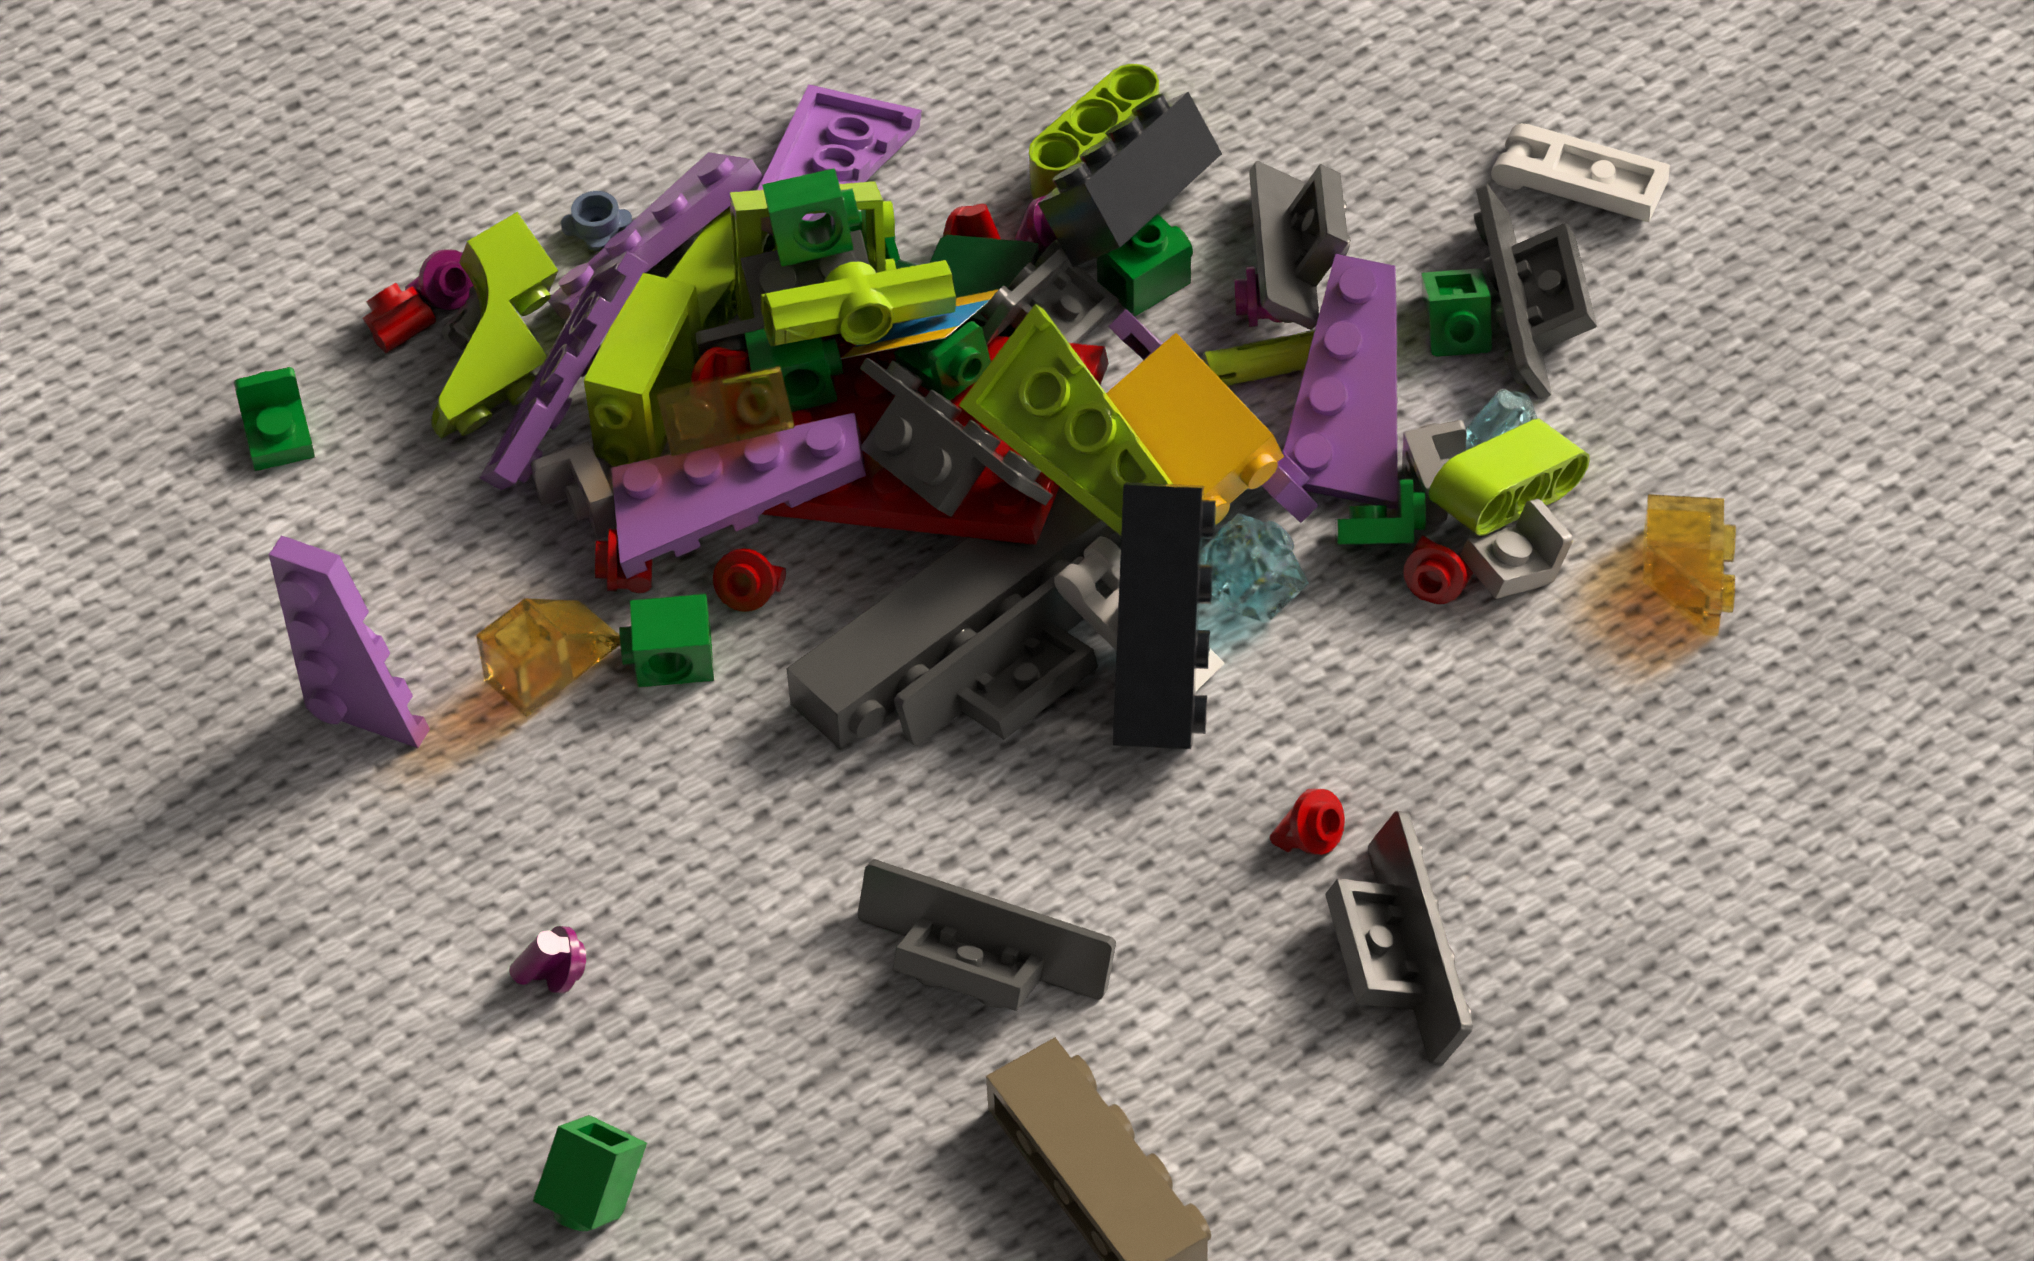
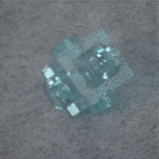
M1238 513L1231 521L1219 529L1214 539L1201 551L1202 565H1213L1212 594L1223 604L1225 610L1263 623L1271 621L1309 584L1292 551L1294 549V542L1291 536L1283 527L1273 521L1263 522Z

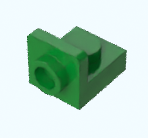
M1482 268L1421 273L1422 297L1429 318V339L1432 355L1440 357L1490 352L1492 349L1491 296Z
M973 321L968 322L959 330H954L944 339L900 347L894 352L896 362L923 380L922 387L928 391L933 390L949 401L968 386L974 384L991 363L983 329Z
M292 367L264 371L234 381L255 471L315 458L295 371Z
M1413 479L1397 480L1398 518H1387V505L1349 506V519H1335L1336 544L1414 543V530H1425L1426 526L1425 493L1413 492Z

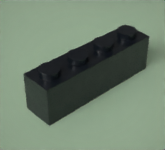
M1189 92L1166 101L1161 93L1140 103L1131 110L1134 115L1133 117L1120 122L1105 133L1108 139L1090 147L1079 156L1082 162L1067 168L1052 179L1056 188L1043 198L1038 205L1073 267L1120 248L1222 155Z
M1129 482L1123 485L1113 746L1191 749L1194 734H1206L1208 698L1207 695H1195L1196 669H1209L1210 630H1198L1199 604H1211L1213 565H1201L1202 539H1214L1216 500H1204V486Z

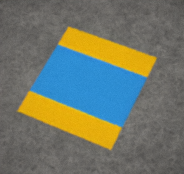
M998 290L956 298L955 312L893 323L889 332L878 341L856 345L840 359L944 339L987 304Z

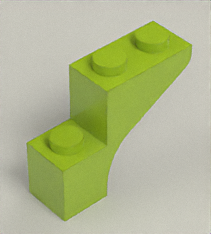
M518 212L468 240L459 261L477 293L480 306V322L443 388L437 406L431 416L432 428L441 439L457 429L462 436L479 429L491 419L492 413L489 410L507 399L513 406L520 404L547 357V354L519 314L522 317L527 316L539 309L551 298L549 292L559 270Z

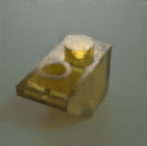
M781 366L711 377L664 388L657 394L671 456L795 428Z
M1648 494L1643 531L1642 581L1703 634L1718 636L1721 612L1733 613L1735 600V575L1724 574V562L1733 563L1736 525L1724 524V498Z
M524 598L476 635L485 682L526 717L620 646V635L577 600Z

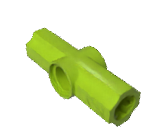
M946 260L878 273L869 264L848 262L832 270L825 278L824 283L761 294V313L770 346L840 333L849 343L856 345L869 344L885 336L892 328L893 323L955 312L956 294L952 273Z

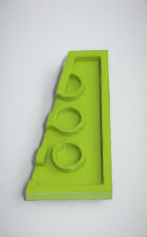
M1036 304L959 404L960 407L1119 535H1121L1123 485L1125 483L1173 484L1045 310Z

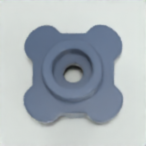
M590 191L574 200L571 206V214L565 215L561 220V229L565 235L577 236L585 241L589 250L601 251L613 236L623 231L633 220L628 210L619 209L617 200L611 194L603 191Z

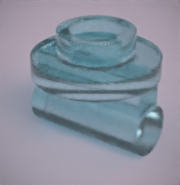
M1505 389L1498 390L1467 425L1466 439L1471 444L1477 446L1533 419H1537L1531 399L1525 393Z

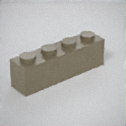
M1056 1037L986 1075L989 1112L1101 1261H1208V1241L1211 1240V1231L1204 1216L1194 1204L1183 1205L1172 1190V1180L1163 1162L1154 1153H1150L1147 1156L1134 1141V1131L1126 1114L1117 1104L1108 1106L1096 1091L1097 1084L1092 1071L1079 1055L1070 1057Z

